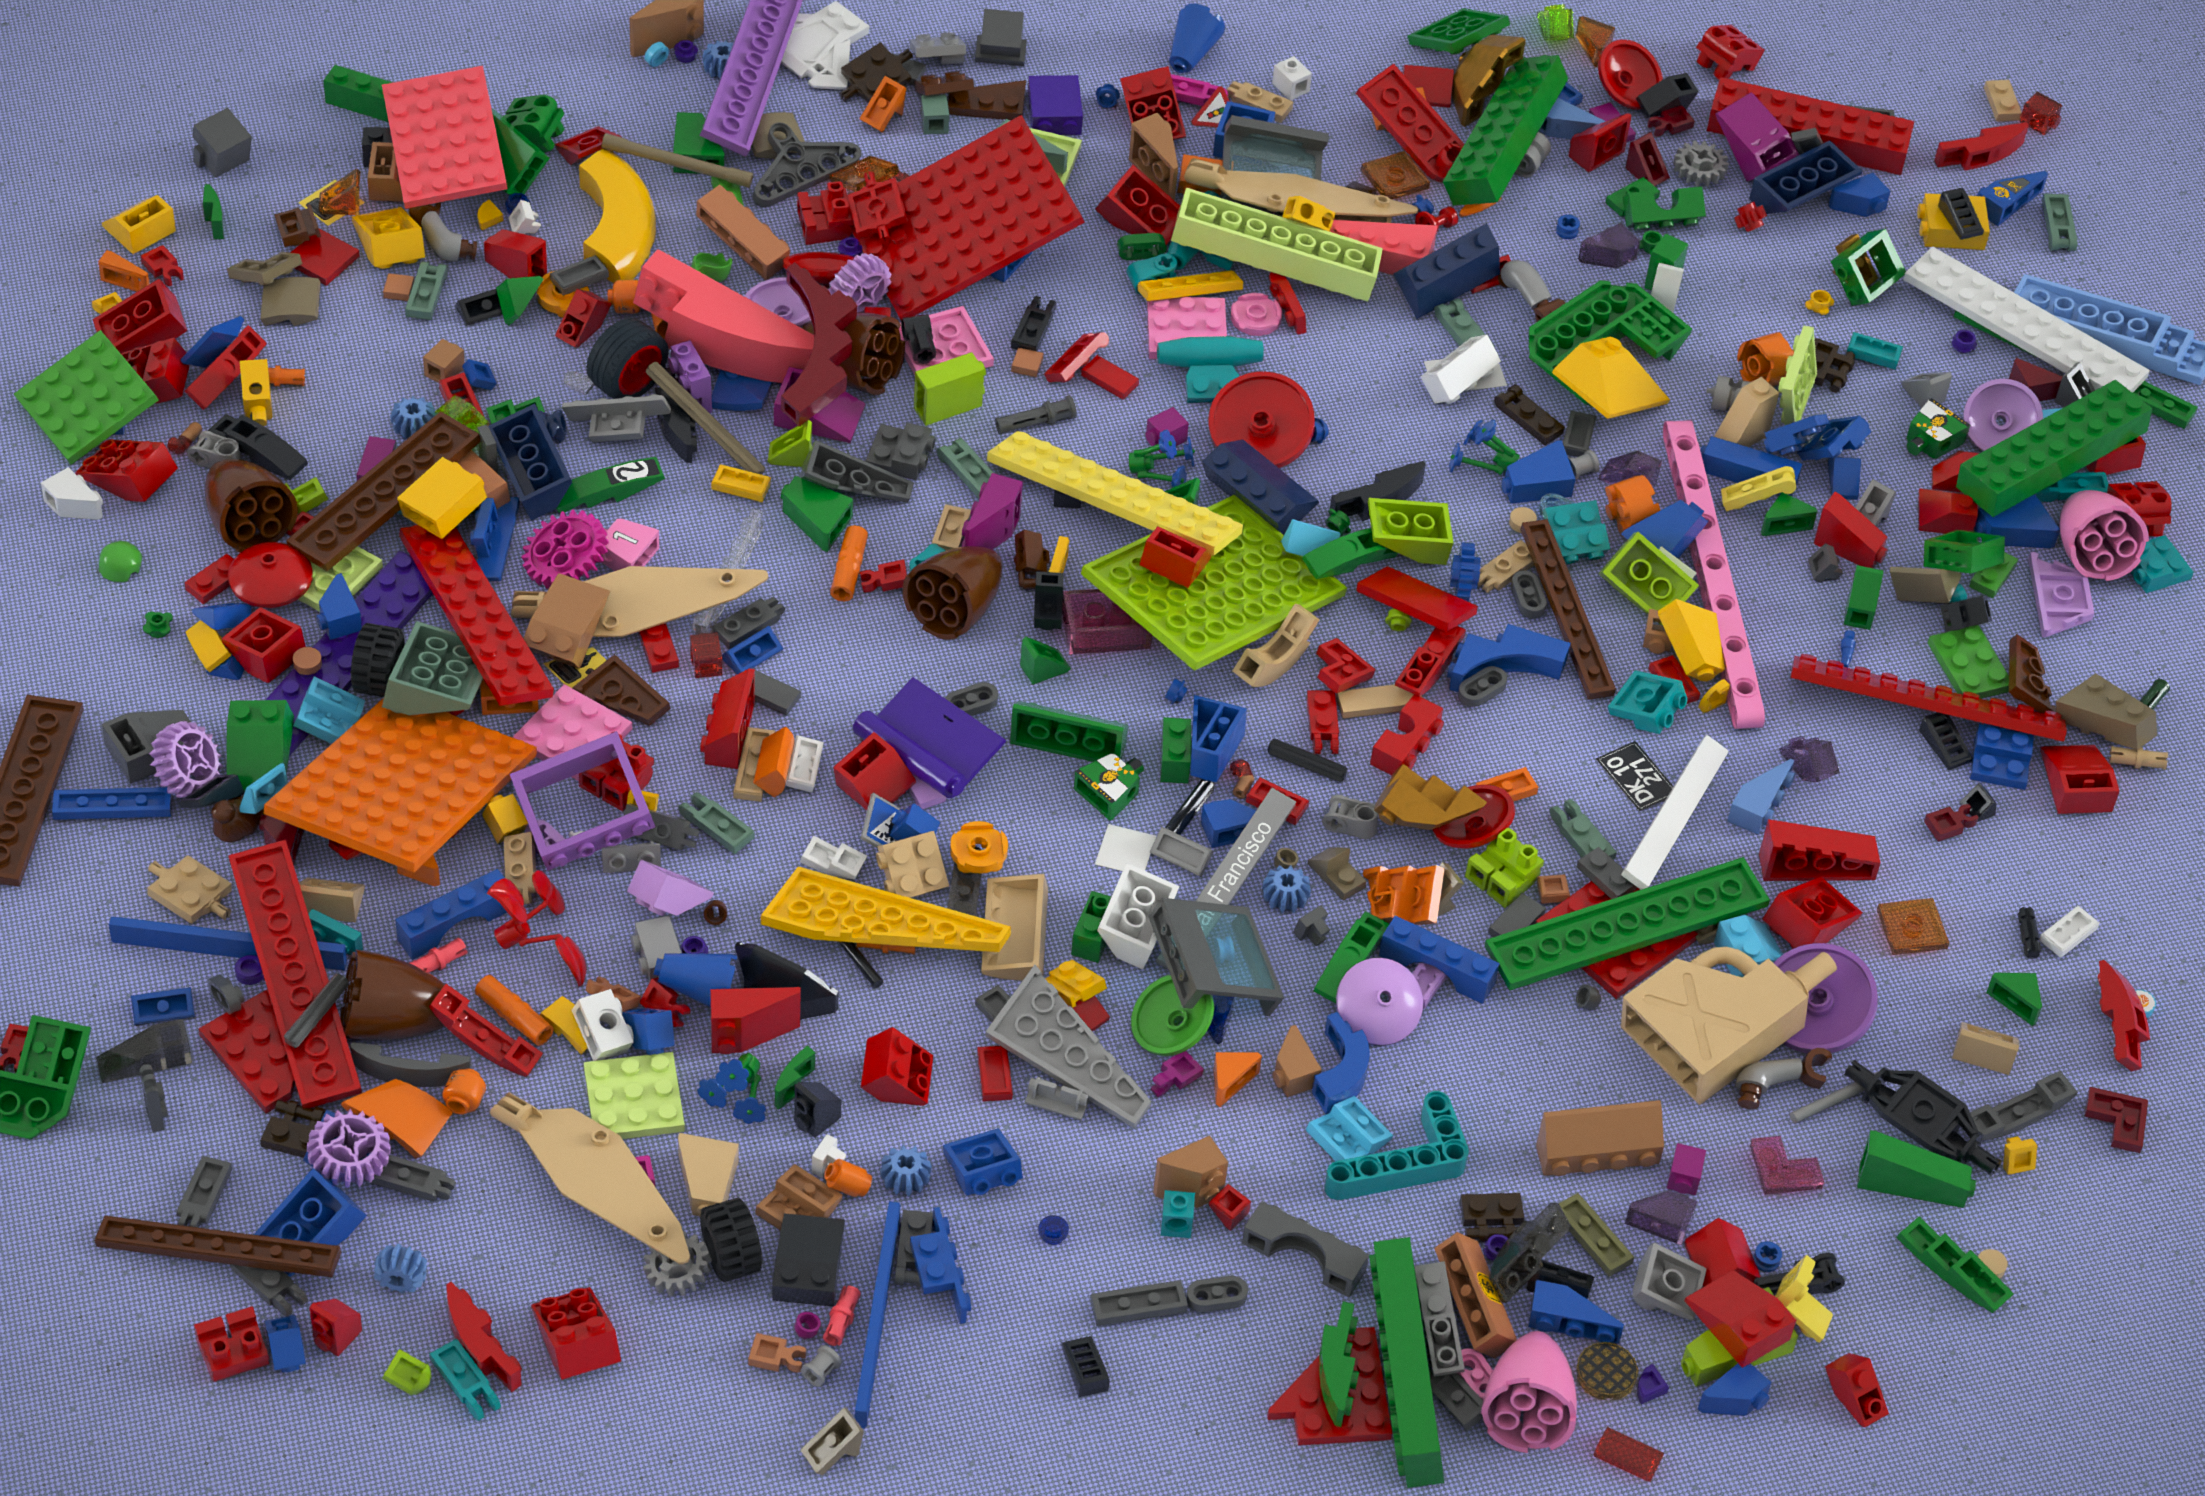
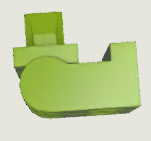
M1506 828L1498 834L1497 839L1487 845L1486 851L1480 855L1476 853L1470 857L1465 873L1467 879L1482 891L1487 889L1486 894L1505 909L1537 881V876H1540L1541 873L1540 868L1544 864V860L1537 855L1538 850L1531 844L1523 845L1517 840V833L1510 828ZM1478 871L1484 875L1483 879L1477 876L1476 873ZM1499 888L1505 891L1504 896L1499 894Z

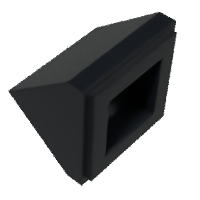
M1978 783L1960 801L1962 805L1970 804L1969 814L1971 817L1977 815L1979 817L1977 822L1996 815L1997 803L1982 783Z

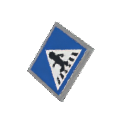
M872 793L860 839L878 848L877 846L896 841L889 835L894 825L892 819L901 808Z

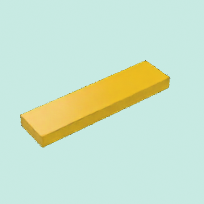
M1233 270L1138 282V291L1147 301L1243 290V280Z

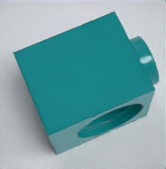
M1165 1190L1160 1236L1191 1238L1195 1193Z

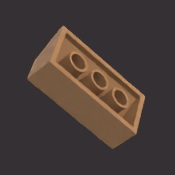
M1661 1101L1544 1112L1536 1143L1543 1176H1563L1567 1173H1592L1596 1170H1621L1625 1167H1649L1654 1164H1660L1664 1149Z

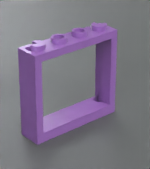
M617 731L510 774L547 871L558 866L563 867L568 862L578 858L588 857L595 851L602 849V847L615 846L635 835H643L642 832L656 827ZM619 758L639 810L547 846L527 794Z

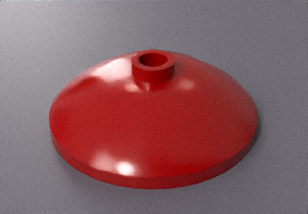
M1625 39L1616 40L1607 45L1599 56L1598 73L1601 83L1610 97L1624 107L1637 110L1642 109L1636 100L1637 96L1663 80L1660 66L1654 56L1637 42Z
M830 252L797 253L785 257L783 267L787 271V268L795 262L802 269L808 270L812 278L819 285L829 288L830 281L835 278L834 274L838 273L841 270V266L844 267L847 261L853 260L854 257Z
M266 542L251 546L238 554L229 567L228 579L232 592L241 601L255 607L276 608L288 605L301 598L312 583L313 571L311 562L292 546L279 542Z
M1493 785L1467 787L1487 802L1486 805L1474 814L1432 829L1435 837L1444 845L1459 849L1477 848L1491 843L1497 839L1498 834L1511 825L1514 819L1515 805L1509 793Z

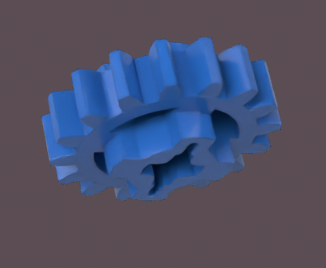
M1461 542L1459 555H1453L1450 571V587H1456L1455 596L1468 602L1471 590L1477 589L1480 577L1481 557H1475L1474 543Z

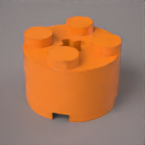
M1780 332L1757 337L1741 344L1737 360L1742 362L1743 369L1739 371L1743 380L1753 382L1762 377L1771 386L1775 387L1779 386L1781 377H1786L1787 359L1789 356H1793L1794 350L1791 349L1789 343Z
M1643 475L1634 476L1605 487L1609 504L1605 506V510L1610 520L1615 519L1617 521L1620 535L1625 529L1660 511L1659 503L1653 504L1651 498L1652 495H1655L1654 489Z

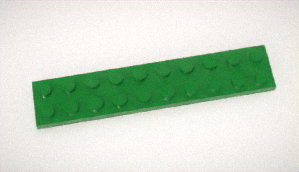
M1741 857L1486 939L1484 947L1491 959L1500 963L1498 972L1509 991L1717 924L1723 920L1769 906L1770 899L1745 858Z

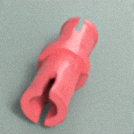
M458 937L438 949L436 947L430 949L428 954L410 962V964L428 973L436 969L440 971L446 968V964L466 955V945Z
M843 1286L836 1306L831 1308L829 1313L830 1322L823 1335L824 1341L829 1345H841L848 1325L853 1323L855 1317L854 1309L861 1296L860 1290L854 1286Z

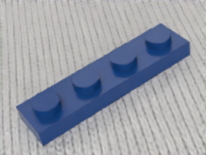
M167 787L54 790L53 820L171 817L172 793L168 794Z

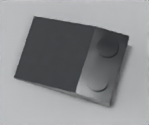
M784 1213L773 1274V1301L834 1306L845 1219Z

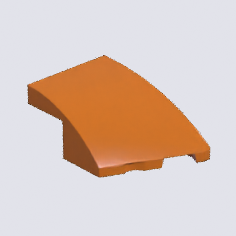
M1433 865L1419 869L1411 866L1393 869L1378 866L1363 869V877L1368 879L1370 891L1367 892L1371 903V914L1389 924L1394 916H1398L1415 925L1437 923L1444 868Z
M393 1079L341 1103V1106L346 1111H349L351 1108L353 1115H358L363 1111L366 1119L374 1116L376 1124L383 1123L384 1132L388 1133L389 1141L395 1139L415 1159L422 1157L453 1113L443 1103L425 1091L398 1079Z

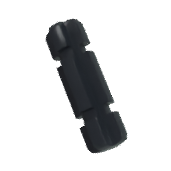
M2021 907L2018 913V920L2021 924L2019 926L2022 943L2025 945L2023 947L2024 954L2028 958H2037L2040 955L2041 946L2040 942L2037 941L2039 940L2037 923L2034 919L2035 912L2032 907Z

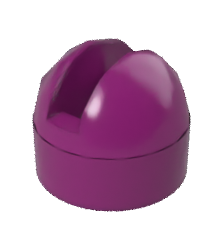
M802 1312L795 1321V1333L801 1339H811L818 1333L821 1321L814 1313Z

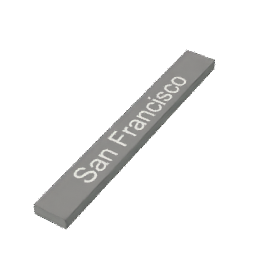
M1271 788L1197 898V902L1224 905L1231 903L1294 809L1296 801ZM1195 911L1207 939L1223 914ZM1161 952L1157 957L1156 963L1168 969Z

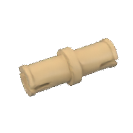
M2115 746L2110 748L2109 755L2111 757H2109V763L2134 765V768L2137 769L2144 766L2166 770L2168 752L2143 750V747H2140L2138 750Z

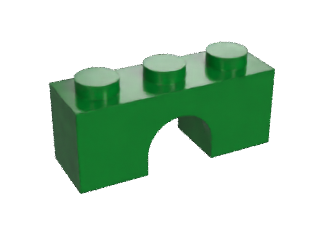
M1703 187L1678 188L1672 192V206L1669 210L1662 209L1657 205L1654 191L1628 193L1623 197L1626 227H1634L1636 231L1649 229L1650 225H1659V228H1670L1674 226V223L1683 222V226L1699 224L1698 221L1706 217Z

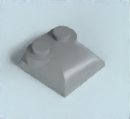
M1653 1242L1647 1248L1639 1264L1632 1291L1633 1298L1643 1309L1653 1310L1658 1307L1692 1321L1695 1313L1684 1300L1685 1297L1702 1288L1707 1268Z

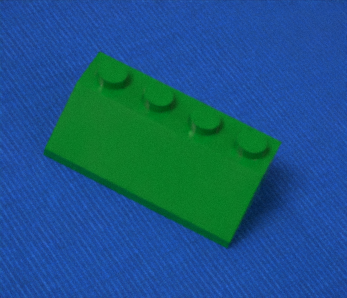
M334 65L323 80L325 103L389 122L382 85L394 82L347 67Z
M1018 701L1013 704L1010 744L1091 762L1097 761L1109 754H1115L1122 760L1127 743L1128 724L1040 706L1035 703Z

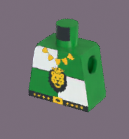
M1931 398L1910 423L1906 437L1908 441L1906 445L1907 450L1915 456L1924 452L1931 458L1937 459L1966 442L1970 424Z
M1109 754L1075 771L1074 790L1111 821L1137 796L1140 783L1139 774L1144 771V767L1137 758L1124 763L1115 754Z

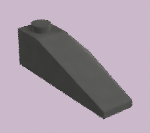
M815 440L800 473V478L833 491L906 503L910 499L914 485L912 481Z

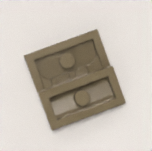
M774 112L762 114L751 145L755 157L775 159L778 156L768 141V133L774 123L781 122L787 124L799 141L805 142L793 113ZM781 131L773 133L774 137L779 140L787 138ZM792 150L788 151L789 153H798Z
M287 277L274 279V282L263 285L260 320L265 326L285 320H290L293 326L318 320L320 280L311 277Z

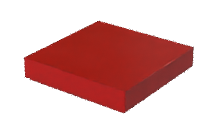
M319 228L321 237L317 238V235L309 236L310 240L304 241L290 253L300 254L302 264L294 269L311 278H318L322 284L327 286L359 258L360 253L357 248Z

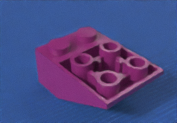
M1752 92L1715 114L1746 181L1754 180L1755 177L1799 156L1788 131Z
M788 368L774 402V426L786 429H793L798 426L781 410V395L796 382L803 372L802 369ZM843 392L809 419L812 422V435L851 443L864 411L865 403L848 392Z
M992 473L988 482H983L980 489L979 502L974 501L972 505L971 519L964 522L962 536H965L961 547L978 546L993 550L1012 537L1021 516L1023 481Z

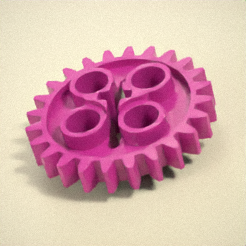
M571 510L569 516H566L564 511H562L558 519L551 515L550 523L542 521L541 525L543 528L541 530L533 529L536 535L535 537H527L530 545L523 546L526 554L522 555L521 558L525 562L523 567L531 580H535L538 586L543 584L546 589L550 588L558 573L580 580L581 576L588 579L589 570H598L595 563L604 561L600 554L608 552L605 547L609 543L606 538L608 534L598 518L595 519L593 514L586 515L583 510L578 515L575 510Z

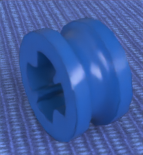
M1569 214L1560 216L1556 227L1557 235L1563 239L1576 238L1580 227L1579 219Z
M1769 1241L1758 1244L1753 1256L1757 1268L1763 1272H1773L1778 1269L1782 1259L1781 1248Z

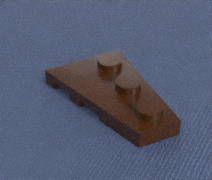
M1026 80L977 86L970 90L949 92V115L1013 120L1020 115L1023 117Z

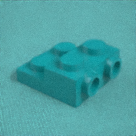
M1596 500L1548 507L1543 510L1544 519L1549 521L1566 564L1576 563L1579 561V558L1588 557L1589 560H1598L1604 558V554L1610 550L1605 523L1601 524Z
M2166 535L2146 542L2145 549L2140 557L2141 562L2130 572L2135 582L2142 587L2145 593L2191 580L2194 573Z
M1635 670L1609 704L1608 710L1612 716L1633 720L1636 729L1660 734L1664 728L1671 727L1674 719L1673 715L1677 709H1684L1687 704V695L1680 680Z

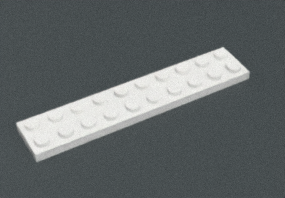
M1933 246L1905 272L1904 281L2062 372L2067 373L2076 363L2080 362L2095 390L2116 379L2133 393L2148 378L2149 369Z

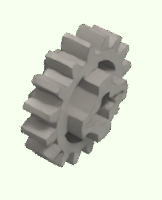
M1693 141L1692 146L1684 143L1683 148L1679 147L1677 154H1675L1673 162L1675 165L1674 171L1679 172V178L1686 177V183L1693 181L1696 186L1704 183L1706 187H1709L1710 182L1718 184L1719 179H1724L1729 165L1727 163L1728 156L1723 155V149L1715 150V144L1708 146L1706 141H1703L1702 145H1698L1696 141Z
M683 1231L690 1254V1260L687 1263L679 1264L650 1246L649 1249L652 1255H644L646 1265L643 1266L650 1286H655L658 1293H662L666 1289L668 1295L672 1297L675 1290H679L681 1296H684L686 1288L689 1287L693 1291L697 1290L695 1283L697 1281L705 1283L706 1280L703 1273L711 1272L709 1262L712 1260L704 1241L699 1242L695 1234L688 1238L686 1231ZM661 1263V1265H660V1270H661V1272L659 1273V1272H658V1267H659V1264Z

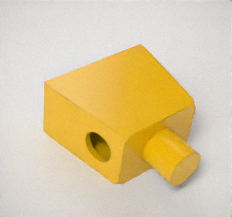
M267 359L240 361L245 416L266 426L267 420L273 418ZM257 383L261 386L252 387L251 385Z

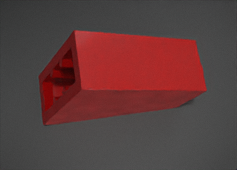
M502 229L484 242L485 261L510 279L532 276L543 277L547 274L546 241L544 239Z
M1834 492L1822 509L1813 544L1822 547L1825 543L1834 547L1836 555L1859 566L1874 568L1877 562L1881 564L1888 551L1885 548L1887 536L1842 495Z

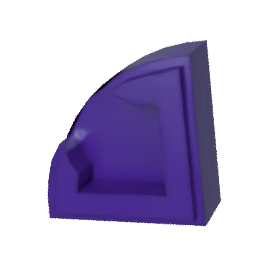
M1654 1364L1644 1369L1637 1384V1396L1641 1404L1667 1394L1669 1386Z

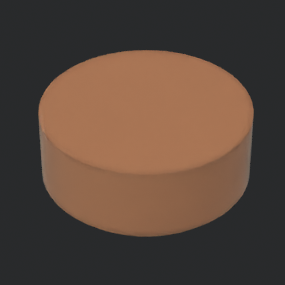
M304 647L297 650L293 655L294 669L303 675H311L318 672L322 666L320 652L312 647Z

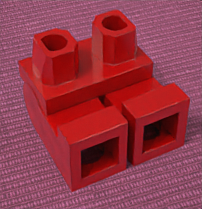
M1714 25L1704 33L1702 41H1699L1696 46L1700 50L1696 62L1705 68H1711L1713 63L1716 62L1718 66L1713 73L1714 76L1718 79L1720 77L1729 79L1734 71H1741L1742 67L1748 71H1754L1765 49L1750 38H1746L1747 36L1733 25Z
M842 182L827 183V190H820V196L809 197L808 192H797V214L806 245L839 241L848 238L852 234L851 226L854 225L847 191L843 187Z
M2157 481L2134 482V485L2132 483L2108 484L2107 493L2125 502L2142 518L2146 524L2149 536H2163L2165 524H2171L2170 513L2172 503L2169 493Z
M618 734L640 789L643 790L651 780L653 768L651 767L654 765V758L647 755L643 747L639 745L631 746L624 742L622 735ZM619 758L579 773V787L598 798L602 796L603 801L622 812L626 809L628 793L631 788ZM591 779L596 782V786L590 783ZM614 793L619 795V800L613 797Z
M253 1306L225 1315L230 1338L227 1336L222 1316L194 1324L196 1341L213 1382L269 1365L268 1352L257 1324Z

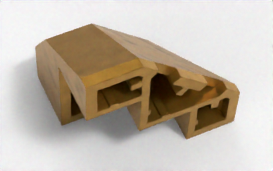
M1490 35L1460 56L1458 67L1453 75L1451 96L1462 126L1466 127L1481 117L1485 98L1496 92L1504 78L1505 69L1523 59L1526 39L1523 37Z
M1402 764L1393 773L1378 798L1374 811L1379 814V818L1384 823L1390 826L1395 823L1402 826L1432 830L1478 812L1487 802L1465 785L1455 791L1434 774L1425 780Z

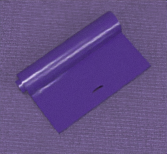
M914 677L907 682L878 715L871 711H864L856 718L853 724L854 734L863 740L873 732L878 734L896 750L913 775L946 798L960 795L964 787L1006 743L1003 737Z

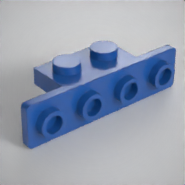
M510 497L511 501L496 509L493 498H486L481 503L480 509L476 510V527L471 530L470 541L471 545L476 548L478 555L477 563L488 581H501L520 505L519 497Z
M934 1207L932 1216L934 1233L910 1237V1247L923 1294L950 1290L959 1324L966 1323L967 1312L971 1311L970 1296L968 1293H963L964 1276L962 1268H956L957 1251L955 1243L949 1242L948 1235H950L947 1216L942 1217L940 1207Z

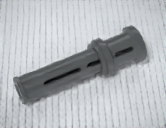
M1068 395L1060 401L1052 403L1045 401L1042 407L1000 418L997 417L995 418V425L998 433L1003 434L1043 422L1055 424L1056 420L1068 417L1071 419L1076 418V406L1072 396Z

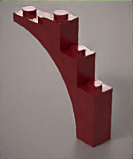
M794 262L787 268L786 283L799 296L809 314L814 329V346L806 368L796 382L781 395V410L800 427L846 391L847 374L839 365L849 358L852 353V339L844 329L857 319V305L853 298L844 295L840 290L831 295L824 285H819L812 278L808 270L802 269Z

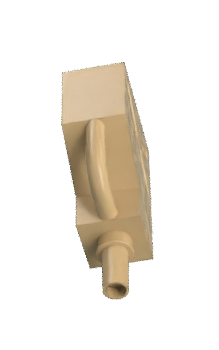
M1731 947L1711 948L1690 962L1676 958L1623 997L1621 1028L1701 1105L1736 1079L1745 1067L1759 1062L1805 1027L1809 999L1808 992L1837 970V966L1829 954L1821 952L1795 972L1786 971L1783 973L1769 958L1758 965L1750 956L1739 949ZM1718 964L1732 965L1735 968H1737L1744 975V977L1735 976L1711 968Z

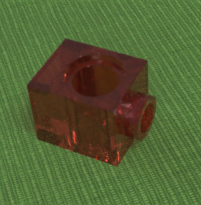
M718 632L690 635V655L694 677L722 676V653Z

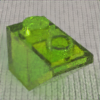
M1565 4L1546 6L1544 11L1537 12V19L1544 41L1574 38L1573 8L1565 9Z
M456 395L435 411L436 415L441 411L477 433V427L489 426V422L471 403Z

